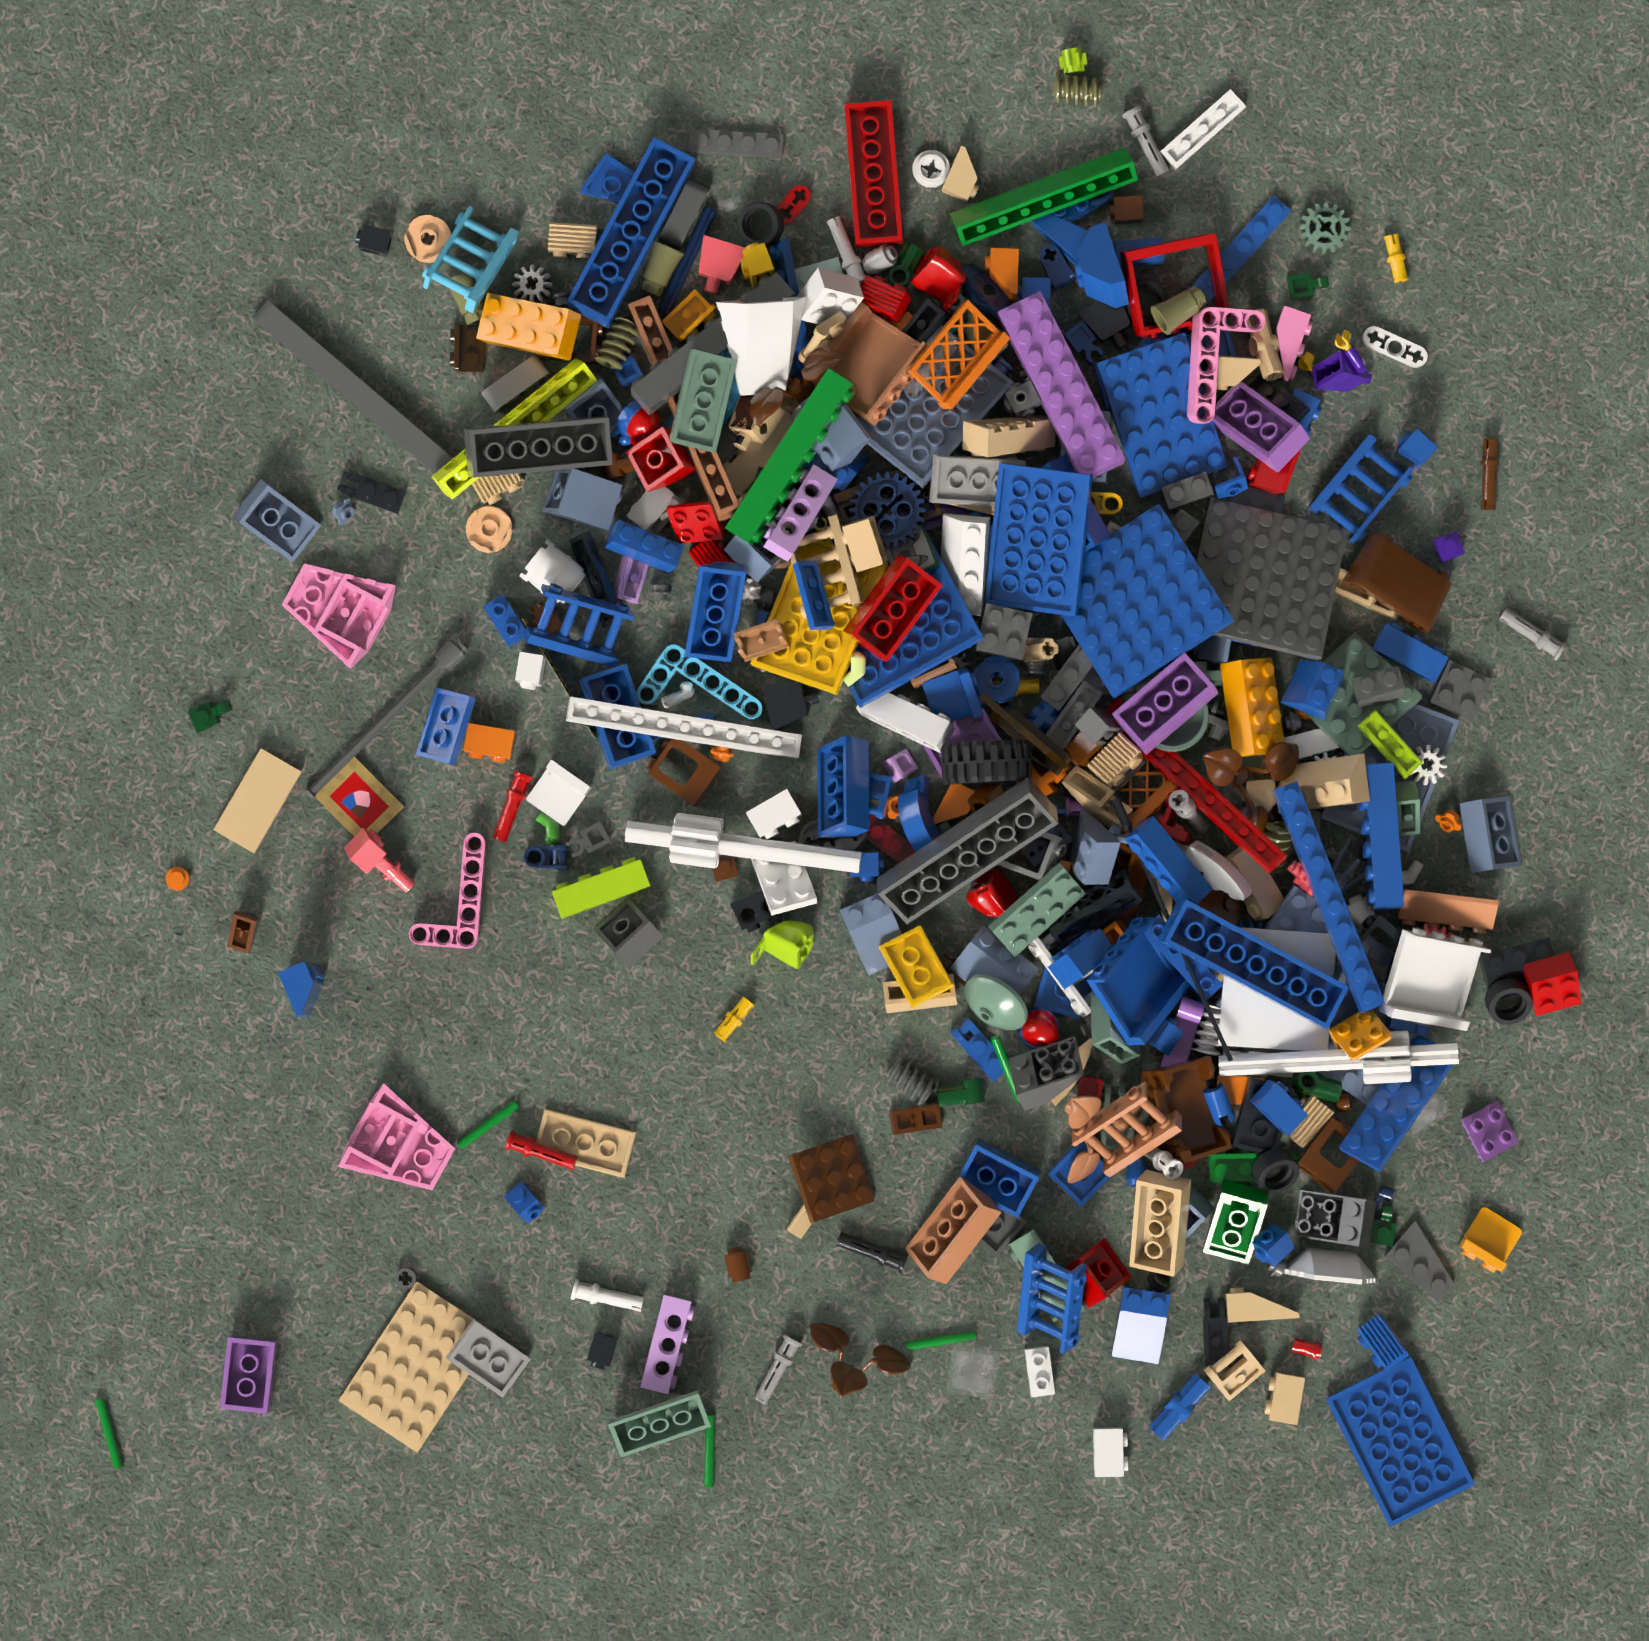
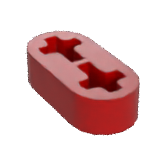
M803 185L795 186L777 206L779 211L781 209L786 211L789 206L793 207L789 213L791 218H784V225L793 223L809 204L811 194L807 187ZM796 191L798 193L804 191L806 200H799L796 205L793 204L796 199L794 193Z

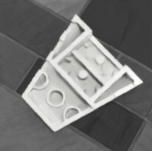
M805 296L783 298V301L752 303L741 301L716 302L722 317L723 331H725L728 341V351L732 359L737 360L734 374L740 395H755L763 388L773 390L774 387H779L786 391L806 302Z
M1307 1248L1286 1265L1283 1274L1313 1280L1353 1284L1376 1283V1277L1356 1252Z

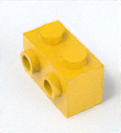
M752 243L746 246L745 250H742L743 258L740 259V267L744 279L750 280L753 290L759 286V282L766 275L772 276L774 274V267L765 243Z

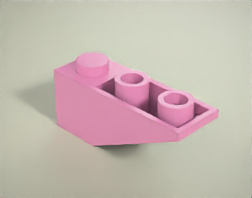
M1287 306L1283 307L1275 329V334L1279 341V359L1284 371L1282 380L1285 384H1287L1289 379H1294L1298 366L1294 365L1296 357L1301 358L1305 348V344L1302 343L1304 334L1309 336L1313 322L1309 321L1310 314Z

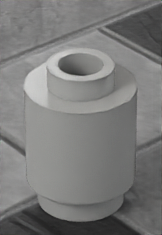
M883 244L868 252L862 259L864 270L869 275H877L897 263V251L893 246Z

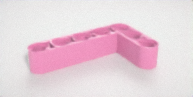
M1206 307L1193 315L1187 416L1191 422L1196 424L1209 423L1215 415L1220 330L1237 332L1260 331L1265 325V317L1260 311ZM1205 312L1210 315V322L1208 324L1203 320ZM1227 314H1230L1233 319L1230 326L1226 323ZM1250 315H1252L1255 319V324L1253 327L1249 326L1248 324V318L1250 317ZM1204 336L1209 340L1206 348L1202 345V338ZM1203 359L1207 362L1206 371H1202L1200 368V363ZM1201 383L1206 387L1204 395H1201L1199 392ZM1199 407L1204 409L1205 414L1202 419L1197 415Z
M471 833L464 840L457 926L415 924L409 931V938L413 943L425 946L464 949L473 948L478 943L486 856V840L482 835ZM474 837H478L481 840V847L478 850H471L469 847V841ZM471 861L479 863V871L475 874H470L467 870V865ZM474 884L478 892L476 896L470 898L466 896L465 889L468 885ZM467 908H473L476 912V916L472 921H466L463 917V912ZM422 927L426 930L427 935L424 940L418 941L415 939L414 933L416 929ZM446 929L450 933V939L446 943H441L438 940V933ZM466 931H470L474 935V940L469 945H465L461 941V936Z

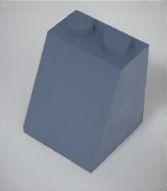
M574 468L555 470L542 512L601 530H609L616 518L614 513L616 505L619 504L622 498V485Z

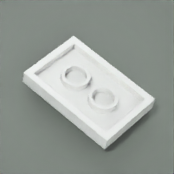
M751 859L771 915L817 903V897L805 866Z

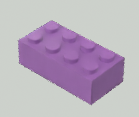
M1243 382L1232 386L1215 404V415L1212 419L1215 427L1277 473L1310 440L1300 423Z
M1184 652L1112 713L1116 722L1147 755L1214 698L1218 692L1212 682Z

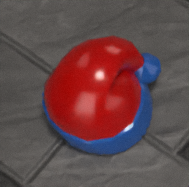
M636 400L630 402L622 410L616 423V429L621 434L619 442L622 445L632 444L635 446L661 428L658 412L655 410L652 414L648 415Z
M1035 1008L1028 1012L1027 1021L1019 1029V1035L1026 1047L1035 1050L1060 1041L1059 1022L1050 1010Z

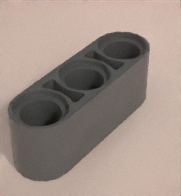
M688 179L659 238L660 241L679 250L682 249L683 241L687 239L694 225L693 221L695 217H698L704 205L703 201L705 197H708L710 189Z

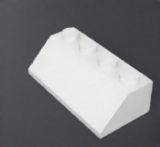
M944 513L941 559L970 613L981 616L986 606L985 594L988 573L990 517Z

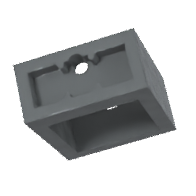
M1048 832L1040 836L1051 841L1038 873L1014 865L1019 850L997 865L1040 880L1060 863L1061 858L1066 853L1068 840Z

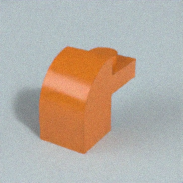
M1032 762V777L1030 780L1045 796L1053 795L1060 791L1055 783L1059 784L1067 776L1066 772L1071 767L1067 764L1057 776L1051 770L1045 773L1039 764Z

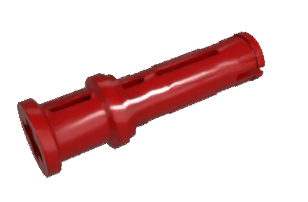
M515 770L510 789L506 790L508 797L492 837L507 843L521 801L524 802V799L526 800L527 796L525 793L529 782L533 781V777Z
M511 1130L505 1145V1150L512 1149L523 1153L525 1157L532 1155L572 1171L578 1158L576 1155L574 1156L538 1143L532 1136L528 1138L516 1134L515 1130Z

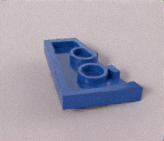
M605 153L579 193L618 204L635 172Z

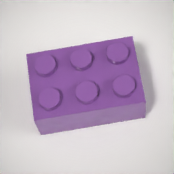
M239 1336L228 1337L220 1401L221 1409L266 1414L270 1412L278 1341Z

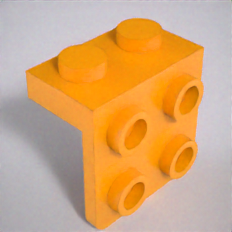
M694 289L661 323L681 342L683 339L687 340L693 333L698 332L699 330L696 327L701 322L705 326L716 315L713 312L716 306L714 304L710 305Z
M1372 1009L1363 1013L1357 1012L1328 1029L1334 1047L1337 1050L1343 1049L1351 1060L1359 1059L1392 1038L1390 1031Z
M1483 1207L1458 1246L1464 1249L1462 1254L1474 1260L1477 1257L1484 1262L1482 1266L1493 1273L1496 1270L1502 1272L1507 1265L1504 1262L1520 1238L1522 1230L1490 1209Z

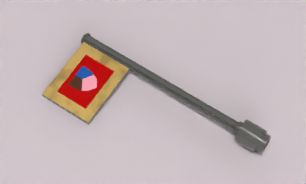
M456 637L452 641L449 640L434 654L437 658L434 661L435 664L309 789H305V793L309 798H317L353 836L362 828H365L368 832L372 829L374 832L379 833L404 808L402 803L355 756L441 671L444 672L448 669L451 672L466 657L465 654L469 650Z

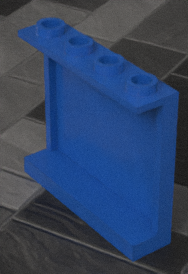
M1138 917L1132 920L1128 929L1119 936L1117 943L1105 954V958L1093 969V973L1087 979L1090 987L1127 1045H1145L1191 986L1182 975L1177 974L1172 964L1144 934L1155 920L1153 917Z

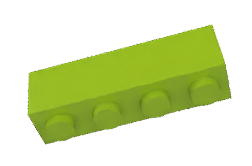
M635 857L622 861L623 866L614 869L613 865L600 869L601 874L592 877L591 873L578 877L577 883L569 885L567 881L556 885V890L552 891V895L561 919L651 887L641 859L636 861Z

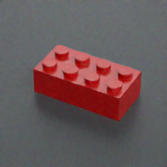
M898 554L843 629V632L874 656L888 662L943 585L909 558Z

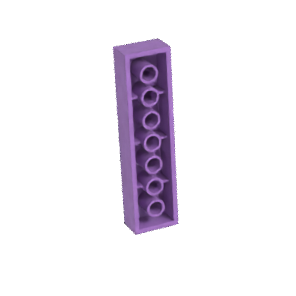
M1041 291L998 311V319L1005 333L1010 337L1009 341L1029 380H1031L1075 472L1092 474L1093 479L1124 464L1125 457Z

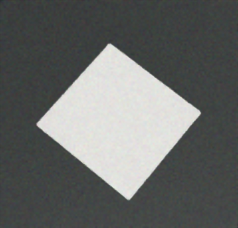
M1241 928L1330 977L1334 974L1336 952L1329 934ZM1223 976L1219 1029L1227 1046L1298 1051L1328 1050V1029L1309 1022Z

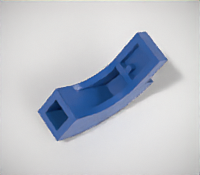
M925 775L905 781L904 794L898 796L900 820L904 832L916 852L943 834L934 823L929 811L928 794L930 779Z

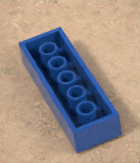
M1394 763L1366 764L1370 801L1359 803V810L1364 811L1363 821L1360 822L1361 835H1365L1366 842L1362 844L1363 858H1367L1368 864L1364 868L1365 882H1369L1370 887L1366 891L1367 906L1371 905V911L1400 909L1404 906Z

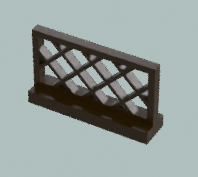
M899 469L890 472L891 478H894V475L899 473L900 481L905 476L908 477ZM908 477L907 484L913 483L914 481ZM930 481L926 484L923 494H920L918 496L921 499H925L927 501L930 500V498L926 496L928 491L930 494ZM861 485L834 494L845 525L853 521H850L844 509L853 505L856 506L850 499L858 498L854 490L862 491ZM891 487L883 489L882 494L887 492L885 497L882 496L884 500H889L890 493L893 490ZM933 503L936 509L935 512L930 514L920 513L925 522L943 515L938 503ZM904 504L898 509L899 514L902 508L911 511L910 507ZM866 506V511L873 514L877 513V511L872 510ZM884 514L880 515L877 519H875L876 524H877L879 518H880V517H883ZM891 523L889 530L884 531L883 533L887 534L892 532L894 527L893 523Z
M985 693L980 697L993 710L989 718L1014 740H1028L1031 744V754L1055 775L1058 776L1073 759L1008 702L998 705Z

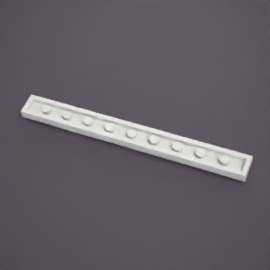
M576 697L569 698L566 717L568 722L793 759L799 758L802 737L800 734Z

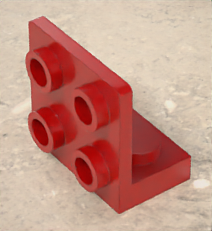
M711 502L667 506V514L680 544L724 540L725 527L729 519L719 522Z
M1169 792L1165 801L1167 806L1165 815L1161 814L1158 822L1173 840L1189 846L1192 838L1186 828L1173 823L1176 811L1169 805V797L1172 792Z

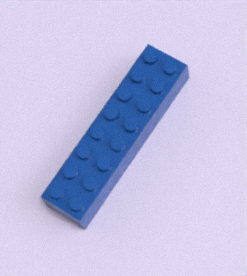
M653 137L567 300V307L609 329L695 166L696 158Z
M1178 898L1157 939L1165 945L1325 1029L1329 1028L1349 989V986L1187 899Z

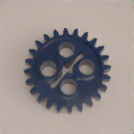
M888 471L885 474V478H882L880 473H877V480L874 481L869 476L868 485L860 483L863 488L862 491L854 490L858 498L850 499V501L856 504V507L850 508L849 511L855 513L856 516L850 518V521L854 522L869 517L865 514V508L869 504L876 505L877 513L874 515V518L877 519L884 513V505L891 506L899 495H903V499L891 508L892 515L885 514L877 523L881 540L885 543L886 549H889L891 542L898 548L899 540L907 544L906 537L908 535L915 538V534L912 532L914 529L921 531L917 523L925 522V519L920 517V513L926 512V509L920 508L925 499L917 498L922 492L921 490L913 491L916 486L914 482L907 485L908 477L905 476L900 481L899 473H896L894 478H891ZM886 487H891L894 490V496L889 500H884L882 497V491ZM902 504H908L911 509L909 515L905 517L900 516L898 513V509ZM889 520L892 521L894 528L892 532L886 534L883 533L881 527L883 522Z

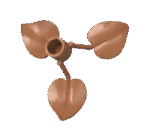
M1095 1096L1071 1097V1100L1065 1106V1112L1069 1115V1126L1073 1129L1084 1126L1099 1111L1101 1100ZM1138 1105L1130 1112L1139 1119L1143 1108ZM1122 1117L1112 1122L1115 1123L1114 1126L1120 1132L1132 1127ZM1086 1141L1084 1142L1087 1146V1152H1082L1075 1158L1069 1171L1068 1183H1074L1088 1177L1099 1163L1100 1155L1097 1152H1093L1092 1146Z

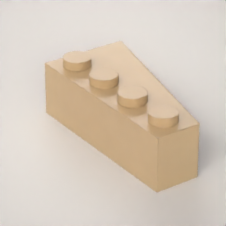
M1034 415L1025 418L1009 417L963 421L962 449L970 451L972 456L993 457L1012 453H1025L1031 450L1045 451V448L1055 447V430L1048 416Z

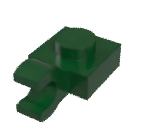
M1310 272L1287 276L1291 301L1314 297L1313 289L1329 287L1328 276L1311 279Z
M226 701L213 708L211 703L207 702L188 711V714L196 732L200 733L220 724L217 717L232 709Z
M1382 1204L1380 1220H1373L1370 1243L1393 1247L1397 1223L1390 1222L1393 1212L1392 1205Z

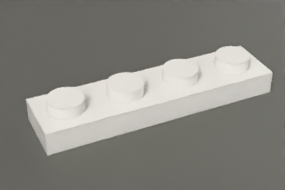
M1230 89L1161 150L1160 153L1175 170L1178 169L1241 113L1246 106Z

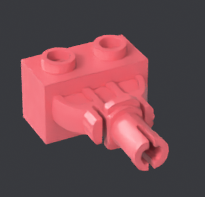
M362 828L344 847L349 859L366 874L376 867L384 873L382 876L386 881L392 880L404 892L409 891L414 885V881L400 869L401 864L397 860L393 863L385 856L386 852L383 848L385 844L381 841V837L372 829L368 832L365 828Z

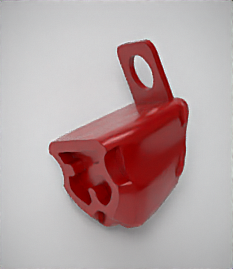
M935 246L922 257L914 271L915 274L911 282L921 291L943 302V311H947L957 300L961 285L966 277L962 271L961 263L956 261L944 247Z
M999 867L977 878L971 884V888L966 895V900L972 907L983 915L999 917L1019 899L1010 881Z

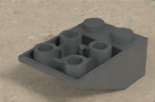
M1075 1036L1008 1058L1015 1094L1024 1111L1047 1104L1084 1075Z
M1300 1189L1294 1236L1370 1248L1376 1201Z

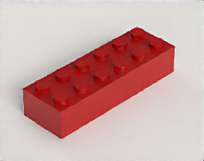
M887 100L844 104L855 248L879 247L883 244H888L889 246L902 245L892 102Z

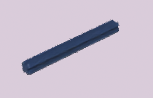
M709 207L704 208L683 253L684 256L680 260L658 307L659 313L666 316L671 313L701 248L703 237L707 235L716 215L715 210Z

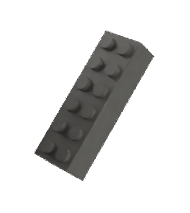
M605 416L464 429L468 476L473 478L613 465L609 417Z

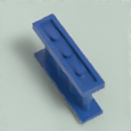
M1371 434L1366 437L1308 508L1315 515L1319 510L1322 513L1325 511L1353 534L1349 540L1351 544L1355 540L1359 543L1368 533L1365 528L1400 485L1405 488L1413 478L1410 475L1414 470L1413 468L1409 467L1404 473L1375 450L1377 447L1373 444L1377 439ZM1363 456L1373 459L1398 480L1390 491L1360 468L1362 465L1358 462ZM1348 474L1351 476L1355 475L1383 498L1375 509L1345 486L1346 483L1343 480ZM1334 492L1337 495L1340 493L1368 516L1360 527L1331 505L1332 502L1329 498Z
M550 583V585L542 584L541 590L544 596L548 598L538 626L534 628L526 627L524 636L527 643L616 667L619 658L613 649V645L623 618L632 621L634 619L631 608L621 602L613 604L567 591L554 583ZM561 600L570 603L560 632H557V634L549 633L546 629L556 601ZM579 606L592 609L582 639H571L568 635ZM601 612L614 615L604 645L600 647L592 645L591 639Z
M1160 915L1155 916V920L1144 934L1172 964L1177 974L1182 975L1191 985L1189 988L1201 1000L1181 953L1157 940L1166 922ZM1188 957L1206 999H1209L1223 984L1205 965Z
M1038 1243L1025 1253L1017 1332L1026 1335L1031 1330L1038 1328L1061 1339L1060 1352L1065 1354L1072 1347L1074 1348L1080 1339L1078 1333L1083 1289L1086 1282V1264L1081 1263L1070 1271L1048 1261L1046 1257L1047 1246ZM1044 1269L1067 1279V1290L1045 1280ZM1042 1289L1065 1299V1310L1043 1300L1041 1296ZM1040 1309L1063 1319V1329L1041 1320L1039 1316Z

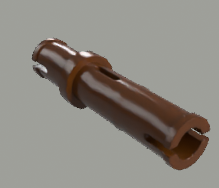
M1483 439V460L1480 462V465H1483L1481 510H1496L1497 466H1499V460H1497L1498 439Z

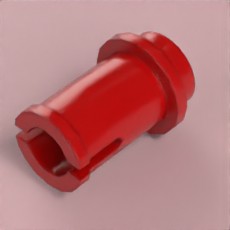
M1295 1338L1292 1353L1310 1356L1312 1360L1315 1358L1319 1359L1323 1345L1318 1344L1319 1342L1317 1341L1315 1344Z

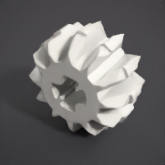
M530 265V272H527L526 268L522 267L521 270L524 275L522 276L518 273L514 275L520 282L512 283L514 288H519L514 292L515 296L522 295L521 300L526 301L529 297L531 302H535L534 298L537 297L538 301L543 303L541 294L547 297L550 296V292L544 288L552 287L551 282H545L550 278L549 273L542 275L543 267L538 268L537 272H535L534 265ZM529 280H533V282H535V280L538 281L536 283V289L532 290L531 287L529 289L526 288L529 286Z
M1426 745L1425 753L1420 746L1416 748L1418 757L1423 763V759H1427L1426 762H1432V765L1429 767L1430 771H1427V768L1423 770L1420 765L1410 774H1417L1414 778L1416 782L1423 777V785L1428 784L1429 778L1435 784L1437 783L1435 775L1440 778L1444 777L1443 772L1439 769H1446L1447 764H1440L1439 761L1444 760L1446 757L1445 755L1436 756L1440 750L1439 748H1435L1432 753H1430V745Z

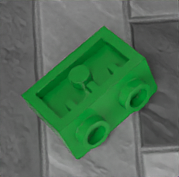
M1237 1149V1153L1228 1154V1150L1208 1156L1209 1182H1222L1223 1179L1233 1182H1256L1252 1176V1167L1256 1161L1257 1153H1252V1151Z

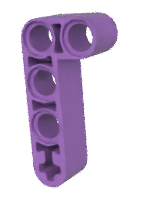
M1183 996L1179 1000L1178 1010H1176L1173 1020L1179 1023L1177 1028L1183 1032V1036L1175 1044L1169 1056L1165 1054L1162 1056L1159 1067L1187 1061L1197 1026L1204 1011L1203 1002Z

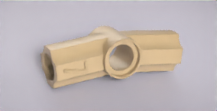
M1256 309L1264 315L1265 325L1260 331L1250 332L1249 352L1252 357L1261 359L1259 367L1263 379L1274 381L1284 374L1278 356L1279 341L1277 336L1272 334L1267 310ZM1252 315L1248 318V324L1251 327L1255 324V319Z

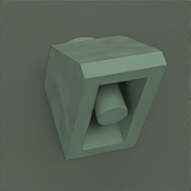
M1416 781L1395 782L1399 836L1420 834V797Z

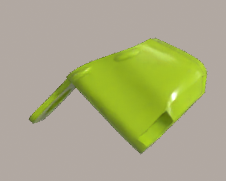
M788 920L767 929L762 940L751 954V964L754 965L762 953L766 951L789 966L800 969L801 964L808 957L814 944L813 927L808 923Z

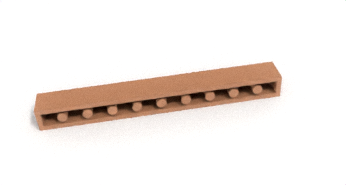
M650 296L628 304V308L650 363L653 366L659 361L663 363L668 359V354L673 348ZM680 391L667 401L673 417H675ZM686 446L707 497L713 505L718 521L722 522L731 518L739 507V503L717 452L713 453Z

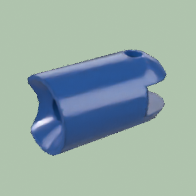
M1219 1083L1214 1089L1205 1088L1203 1095L1214 1122L1218 1126H1222L1220 1117L1228 1115L1232 1124L1235 1114L1224 1084Z

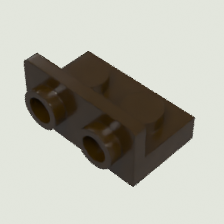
M455 323V329H451L450 341L455 344L454 352H450V366H454L455 372L484 373V342L476 339L479 325Z

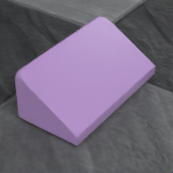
M623 555L613 586L615 597L637 604L649 565Z

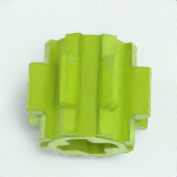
M1069 48L1061 51L1059 66L1060 70H1064V75H1075L1085 72V66H1087L1088 62L1087 55L1082 52V48Z

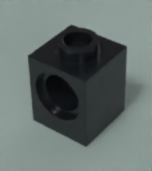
M364 224L363 229L357 232L355 243L358 244V248L361 251L387 257L393 234L391 231Z
M595 1332L587 1358L588 1361H591L590 1366L603 1370L605 1366L610 1367L618 1338Z

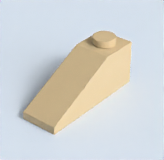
M1244 1287L1230 1288V1293H1225L1228 1323L1299 1318L1298 1312L1251 1292H1244Z

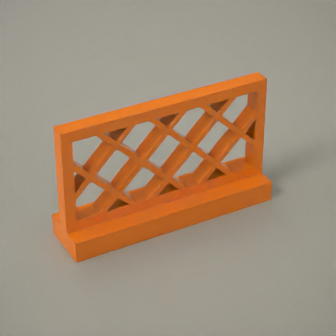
M965 300L908 369V372L938 401L937 404L942 409H953L1009 341L1010 337L1005 332H1000L969 300ZM966 309L973 314V324H963L962 314ZM973 326L974 341H964L963 327ZM978 326H986L992 332L986 340H979ZM953 327H958L959 342H948V331ZM974 343L975 354L971 358H965L964 344ZM959 344V358L949 359V345ZM937 345H943L944 359L934 360L933 349ZM949 361H960V372L957 375L950 376ZM934 362H944L945 376L935 377ZM922 363H929L930 377H922L916 371ZM935 379H945L946 389L942 394L935 389Z
M1147 759L1146 772H1137L1134 775L1146 776V788H1132L1131 778L1129 780V788H1122L1119 791L1129 792L1128 806L1138 808L1133 814L1131 813L1129 819L1133 823L1132 830L1141 821L1154 816L1165 805L1168 793H1173L1174 789L1177 788L1168 779L1166 780V777L1161 772H1149V761ZM1149 776H1163V784L1159 788H1149ZM1132 792H1146V801L1142 805H1132ZM1121 828L1122 833L1128 835L1127 832L1123 828Z

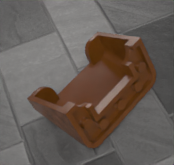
M1381 532L1380 535L1372 533L1342 581L1350 587H1357L1362 593L1370 595L1403 617V620L1410 622L1409 626L1415 630L1429 633L1452 585L1449 581L1451 577L1440 570L1438 572L1434 571L1392 543L1393 538L1386 533Z
M1210 1056L1154 1068L1141 1074V1083L1145 1081L1148 1084V1100L1164 1115H1169L1175 1110L1182 1115V1131L1157 1146L1161 1151H1168L1172 1154L1173 1159L1179 1160L1182 1164L1232 1148L1229 1130L1224 1126H1218L1214 1122L1203 1095V1090L1205 1088L1208 1089L1206 1080L1212 1079L1215 1071ZM1149 1114L1150 1121H1151V1126H1152L1153 1124H1155V1123L1158 1122V1121H1156V1120Z

